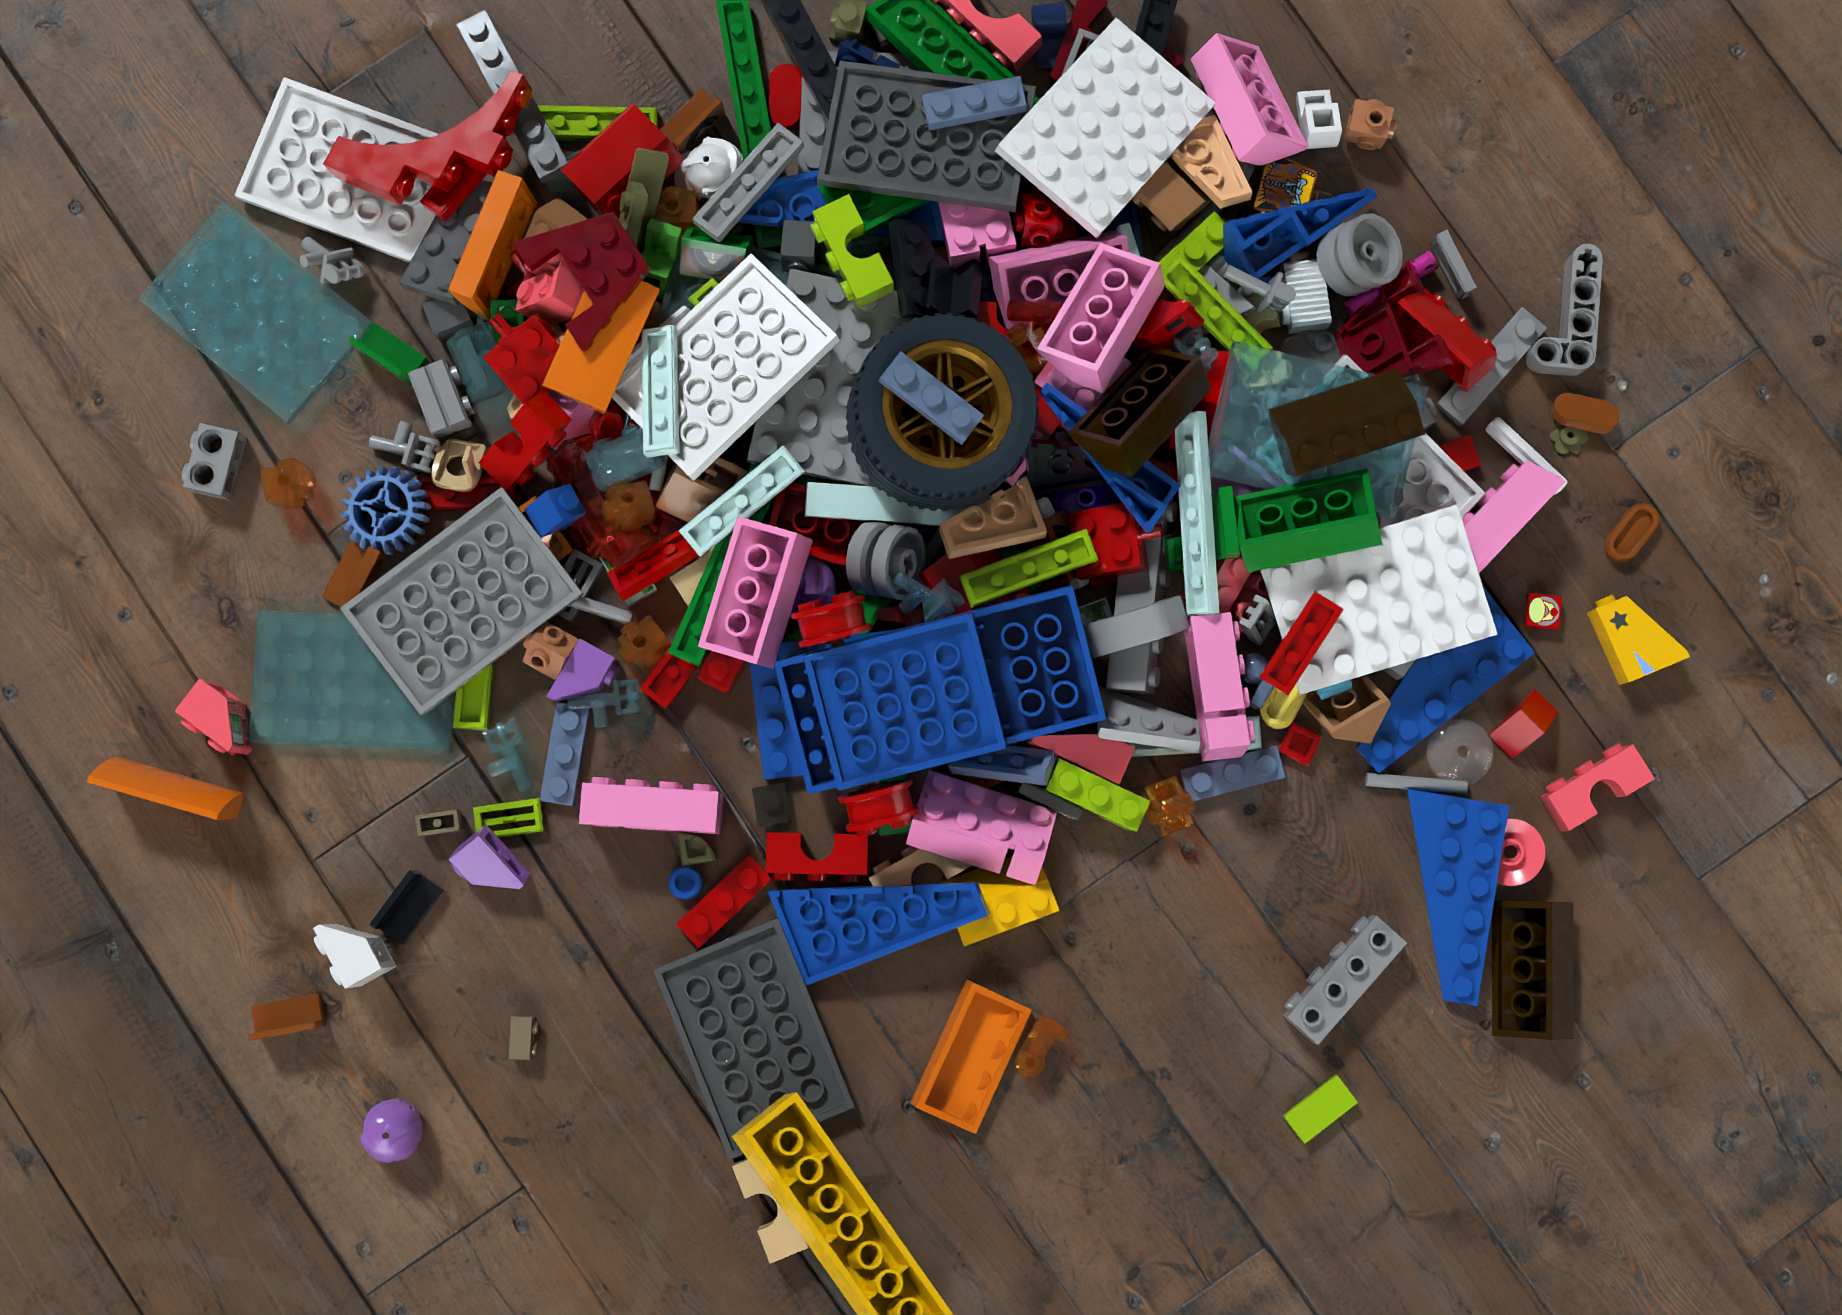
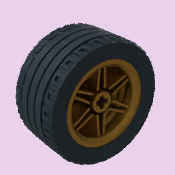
M937 313L934 316L923 315L922 318L918 319L915 317L908 323H901L899 328L894 327L890 333L885 334L874 345L862 363L852 385L846 413L848 442L852 445L850 449L855 454L857 464L861 465V471L868 475L869 481L871 483L874 482L880 491H885L888 497L891 498L892 496L897 499V502L907 503V506H917L918 509L922 510L927 508L930 511H936L937 509L946 511L951 508L959 509L963 505L966 507L973 502L980 501L998 488L1016 469L1027 454L1032 438L1036 433L1035 427L1038 425L1037 414L1039 413L1037 402L1039 398L1035 392L1037 387L1033 383L1034 376L1028 370L1029 365L1027 361H1024L1021 352H1017L1013 342L1010 343L1005 335H1000L996 332L997 329L987 326L985 322L975 321V318H967L964 315L953 316L951 313L946 315ZM900 351L970 405L979 407L982 410L984 416L966 438V445L964 447H956L952 437L878 381ZM955 377L962 378L964 381L963 388L955 390L952 379ZM910 407L914 412L913 418L906 419L903 417L902 408ZM924 436L931 440V447H923L920 444V438Z

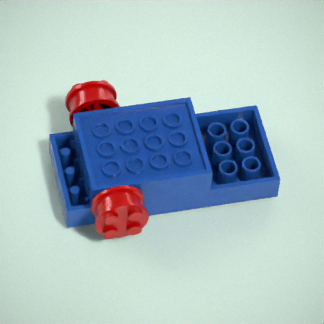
M1072 585L844 643V640L849 639L850 635L873 629L872 623H866L861 605L865 601V596L855 597L854 591H849L832 596V603L822 605L821 599L797 605L799 612L791 614L792 619L798 620L803 639L798 642L799 648L823 643V645L831 644V646L773 662L807 793L812 794L836 787L839 791L867 784V786L838 797L840 803H845L850 823L846 825V829L848 832L856 831L857 837L877 833V829L880 826L890 824L891 829L910 825L912 817L920 813L919 806H913L909 786L913 784L912 778L880 782V780L1006 749V745L1106 719Z

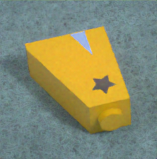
M1614 594L1594 602L1597 608L1587 612L1619 685L1629 683L1690 657L1688 651L1627 596L1616 600Z

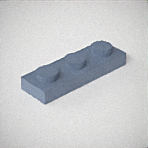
M1020 76L922 95L928 130L1027 112V103Z
M901 351L878 380L961 445L984 416Z
M556 702L539 801L569 806L575 805L591 711L590 707Z
M1006 745V749L950 762L949 768L951 774L1047 786L1056 757L1054 751Z
M1277 745L1245 753L1242 757L1222 759L1179 771L1187 803L1286 778Z

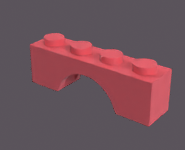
M933 0L936 3L940 2L947 9V14L959 25L962 23L970 30L969 34L982 46L986 45L993 52L992 55L1005 68L1009 67L1014 73L1042 47V35L1019 13L1011 17L997 19L980 13L970 0Z

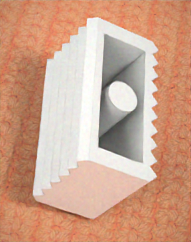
M1317 259L1283 263L1279 272L1283 273L1281 282L1294 288L1296 296L1292 302L1280 311L1281 324H1287L1289 334L1327 329L1332 322L1327 285L1319 270Z

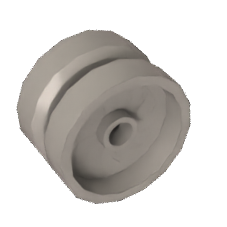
M1374 213L1362 214L1347 223L1335 226L1322 235L1318 243L1317 261L1325 282L1336 293L1346 297L1357 296L1369 291L1371 288H1377L1389 283L1397 277L1402 267L1403 253L1399 237L1394 228L1384 218Z
M874 521L861 524L854 532L847 550L846 574L850 586L856 592L867 595H880L897 600H905L911 597L919 587L921 582L919 574L924 571L926 563V550L922 535L917 529L907 526H891Z

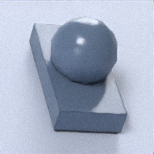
M1250 653L1243 658L1245 674L1241 675V678L1247 684L1255 686L1249 697V707L1256 710L1263 707L1274 686L1259 678L1269 659L1259 653Z

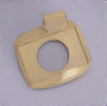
M457 439L447 440L435 456L431 472L432 481L441 488L461 492L471 491L479 482L483 467L478 462L488 451L487 447L476 442ZM458 456L463 457L462 464L466 474L462 476H454L447 471L449 461Z

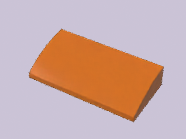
M499 170L448 288V291L461 304L488 321L491 318L490 301L499 299L514 263L509 257L510 253L516 250L513 243L524 239L538 205L523 178Z
M642 281L625 303L622 302L610 317V323L605 329L599 331L592 340V346L586 352L580 349L567 329L542 386L604 414L660 289ZM585 290L572 319L594 304Z
M113 757L104 761L89 774L87 782L215 820L238 819L245 793L121 757Z
M966 979L910 1103L922 1111L976 1134L1032 1009Z

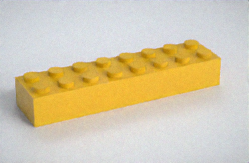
M797 1092L783 1095L732 1135L736 1144L857 1315H953Z

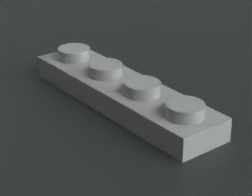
M777 123L692 218L694 224L720 243L804 148L803 141Z
M1521 307L1491 341L1497 353L1495 367L1467 392L1455 382L1435 406L1459 427L1462 426L1547 327L1525 308Z

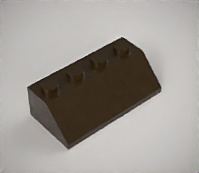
M1147 346L1069 430L1070 437L1105 469L1133 476L1211 390L1201 358Z
M1397 368L1267 409L1285 473L1293 476L1425 435L1417 402Z
M1494 900L1492 912V1036L1546 1040L1574 1039L1573 902Z

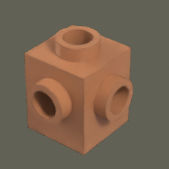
M1355 99L1349 112L1343 140L1357 143L1358 147L1365 150L1381 149L1387 139L1392 140L1396 129L1397 120L1392 119L1394 107L1386 106V103L1381 100L1370 99L1364 101Z
M546 622L537 631L526 637L523 643L526 652L522 662L556 680L579 639Z

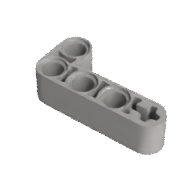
M1580 245L1565 261L1559 338L1543 337L1528 349L1525 355V363L1533 372L1577 376L1588 369L1595 361L1603 263L1602 253L1595 245ZM1575 288L1584 290L1587 294V300L1579 299L1575 294ZM1573 320L1582 322L1585 332L1581 333L1575 330ZM1538 349H1544L1549 353V362L1539 358ZM1571 352L1581 355L1582 365L1575 364L1572 361Z
M1178 595L1145 607L1085 624L1083 628L1092 659L1176 634L1190 628V624L1181 596Z

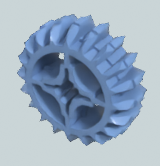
M378 466L377 473L370 469L365 470L366 480L359 476L354 477L355 483L358 486L355 489L347 487L346 491L352 494L350 500H341L343 505L348 506V510L340 513L342 518L349 520L343 526L344 530L352 532L350 536L351 541L355 543L360 542V548L365 551L370 546L371 549L375 548L381 552L384 551L389 556L394 555L395 548L400 552H405V542L411 545L417 544L414 537L415 533L420 535L426 534L420 525L421 522H430V518L423 515V512L431 509V505L420 501L426 499L428 493L425 490H419L422 483L417 479L411 480V473L407 471L400 473V469L393 466L388 471L384 466ZM399 487L406 496L408 510L400 507ZM380 489L375 499L368 500L374 492ZM384 507H390V509L397 513L389 512L387 515H383L374 509L383 510ZM364 512L371 514V526L374 527L373 534L366 526ZM404 521L401 527L392 533L394 525Z

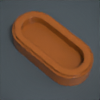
M1562 393L1555 399L1551 407V414L1559 424L1594 433H1609L1619 421V412L1612 403L1579 394Z
M1638 503L1630 507L1604 540L1603 547L1606 556L1617 563H1624L1633 559L1659 525L1657 510L1647 503Z

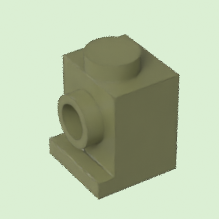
M841 0L839 7L834 6L830 20L832 28L829 40L845 43L847 39L851 41L856 39L862 44L867 20L864 18L866 8L868 7L867 2Z

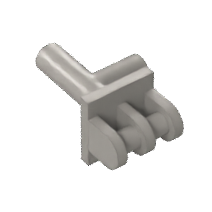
M305 237L302 240L301 246L309 253L300 256V264L303 268L322 264L320 278L322 284L330 282L336 284L341 280H351L352 277H363L364 268L353 257L354 250L351 247L329 252L311 237Z
M1231 265L1227 266L1223 277L1241 285L1238 292L1244 298L1250 297L1254 292L1262 296L1256 310L1260 313L1266 307L1276 312L1282 311L1296 296L1294 288L1281 282L1283 276L1281 272H1278L1268 284Z
M400 421L394 440L375 435L370 437V448L403 456L401 464L413 471L431 474L432 469L429 466L431 460L435 459L436 455L433 453L435 447H439L440 442L411 432L412 424Z

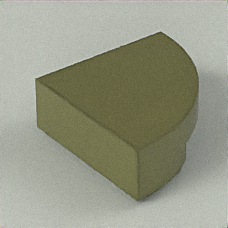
M686 832L677 833L683 866L717 860L712 847L703 838Z

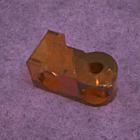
M1040 1012L1016 1053L1015 1065L1018 1072L1028 1078L1038 1076L1044 1069V1058L1054 1041L1058 1039L1065 1043L1071 1030Z

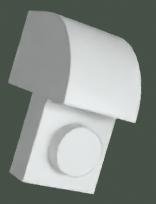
M1330 89L1297 92L1296 105L1299 129L1308 145L1306 149L1337 147L1342 127L1338 103H1332Z

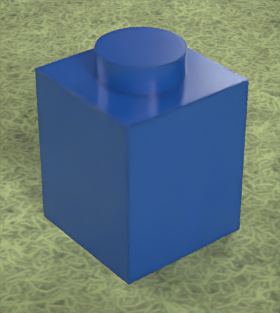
M571 484L546 491L525 508L540 538L565 530L586 513Z

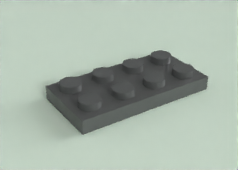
M482 180L446 222L438 216L434 217L399 281V284L405 290L458 306L459 301L448 291V288L492 185L491 182Z

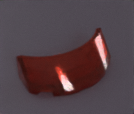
M591 433L564 440L547 459V471L554 477L555 488L571 484L586 512L566 528L573 541L593 559L600 557L608 561L610 566L620 568L662 542L659 536L650 534L632 523L612 500L598 468L594 437Z

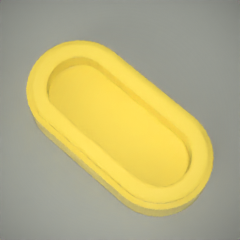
M1295 685L1288 696L1274 687L1260 709L1262 719L1273 729L1288 727L1293 722L1307 693L1300 695L1297 685Z

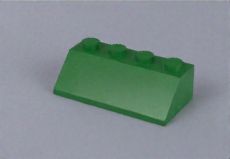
M1368 468L1234 497L1239 546L1247 573L1383 545Z

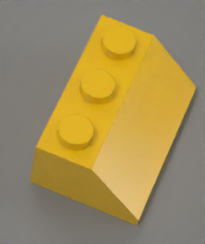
M1012 856L1004 859L1000 874L978 868L941 882H978L990 911V915L957 928L963 946L965 947L1060 911L1043 867L1040 870L1035 885L1006 876Z

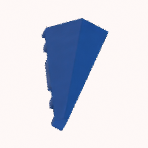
M1371 187L1357 192L1345 193L1327 199H1319L1267 213L1230 220L1223 224L1224 259L1228 265L1258 279L1378 196Z
M1046 383L1039 392L1068 431L1087 412L1049 383ZM1081 447L1139 525L1149 534L1181 484L1148 461L1133 476L1107 470Z

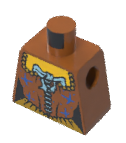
M1285 157L1263 166L1250 216L1259 214L1261 211L1267 213L1310 201L1331 198L1332 194L1314 190L1318 174L1316 171Z

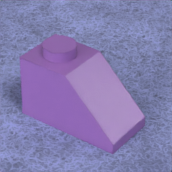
M579 639L546 697L555 702H561L603 690L606 684L610 686L619 672V668L616 667L619 661L586 641Z
M486 824L459 845L449 859L454 871L460 877L466 878L472 885L520 889L531 874Z

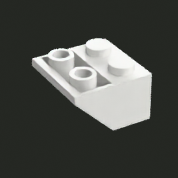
M323 924L313 928L317 935L314 937V942L322 955L327 954L333 965L330 967L333 979L338 985L343 984L345 989L363 986L397 967L382 937L338 924Z

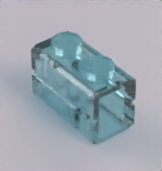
M488 323L458 330L446 342L462 382L467 387L466 391L471 403L496 397L508 388L483 358L497 345Z
M638 424L623 429L621 431L623 436L617 439L604 438L593 444L594 449L585 453L586 462L592 471L591 475L598 490L610 492L667 466L664 455L647 458L643 454V429Z

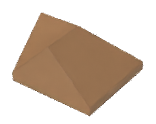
M1367 675L1351 679L1352 689L1320 700L1316 690L1307 693L1302 704L1332 738L1370 744L1391 705L1390 700Z

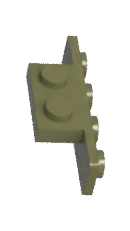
M637 148L626 192L622 193L620 199L621 213L619 221L642 255L645 246L646 227L650 219L655 218L669 156L664 152Z

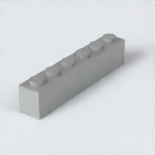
M1174 498L1171 499L1166 510L1156 523L1162 524L1163 530L1161 531L1164 532V536L1145 540L1148 570L1118 576L1114 616L1164 600L1165 588L1169 587L1171 572H1167L1164 538L1171 536L1172 522H1175L1177 519L1178 509ZM1164 638L1110 653L1106 688L1121 693L1154 695V688L1158 687L1160 682V668L1157 667L1158 654H1161L1163 651Z

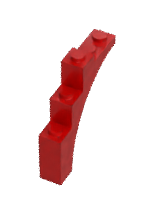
M511 70L498 91L477 112L459 125L434 137L405 144H368L338 136L323 165L335 178L399 206L411 194L416 178L450 192L454 183L460 180L464 165L495 177L498 170L503 171L511 162L513 149L506 141V138L513 133L516 120L522 108H525L530 102L533 89L523 74Z

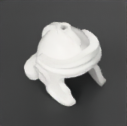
M710 137L704 138L698 147L692 151H686L682 155L684 161L675 170L674 174L676 191L679 197L686 202L695 203L700 201L701 198L710 199L743 162L742 154L733 144L726 140Z

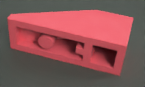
M1098 734L1042 735L1022 740L1021 742L1034 749L1054 751L1056 759H1062L1115 785H1120L1135 747L1123 741L1098 738Z

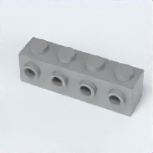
M1370 915L1368 918L1365 916L1361 917L1350 930L1353 933L1352 937L1346 943L1339 942L1328 955L1331 961L1324 969L1320 966L1317 967L1306 980L1309 986L1302 994L1299 992L1294 993L1284 1005L1287 1011L1282 1016L1314 1044L1319 1045L1407 944L1404 939L1377 915Z

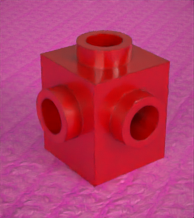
M1022 193L1019 210L1014 213L1013 221L1014 232H1019L1020 246L1041 247L1054 243L1056 233L1061 234L1063 227L1062 213H1057L1056 203L1045 194Z

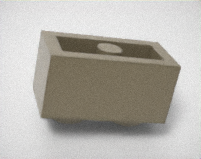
M461 810L415 816L418 837L463 831Z
M511 1016L508 1059L531 1060L533 1055L537 1054V1042H534V1035L538 1033L539 1024L538 1021H535L536 1016Z

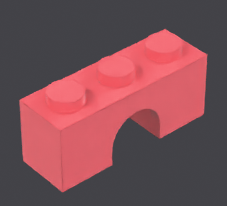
M1617 743L1603 751L1602 755L1604 758L1593 764L1589 760L1575 768L1573 771L1576 775L1565 781L1561 777L1545 787L1548 792L1539 798L1560 832L1570 831L1598 814L1590 799L1591 789L1596 782L1606 783L1616 797H1624L1655 779L1633 744L1622 747L1620 743Z

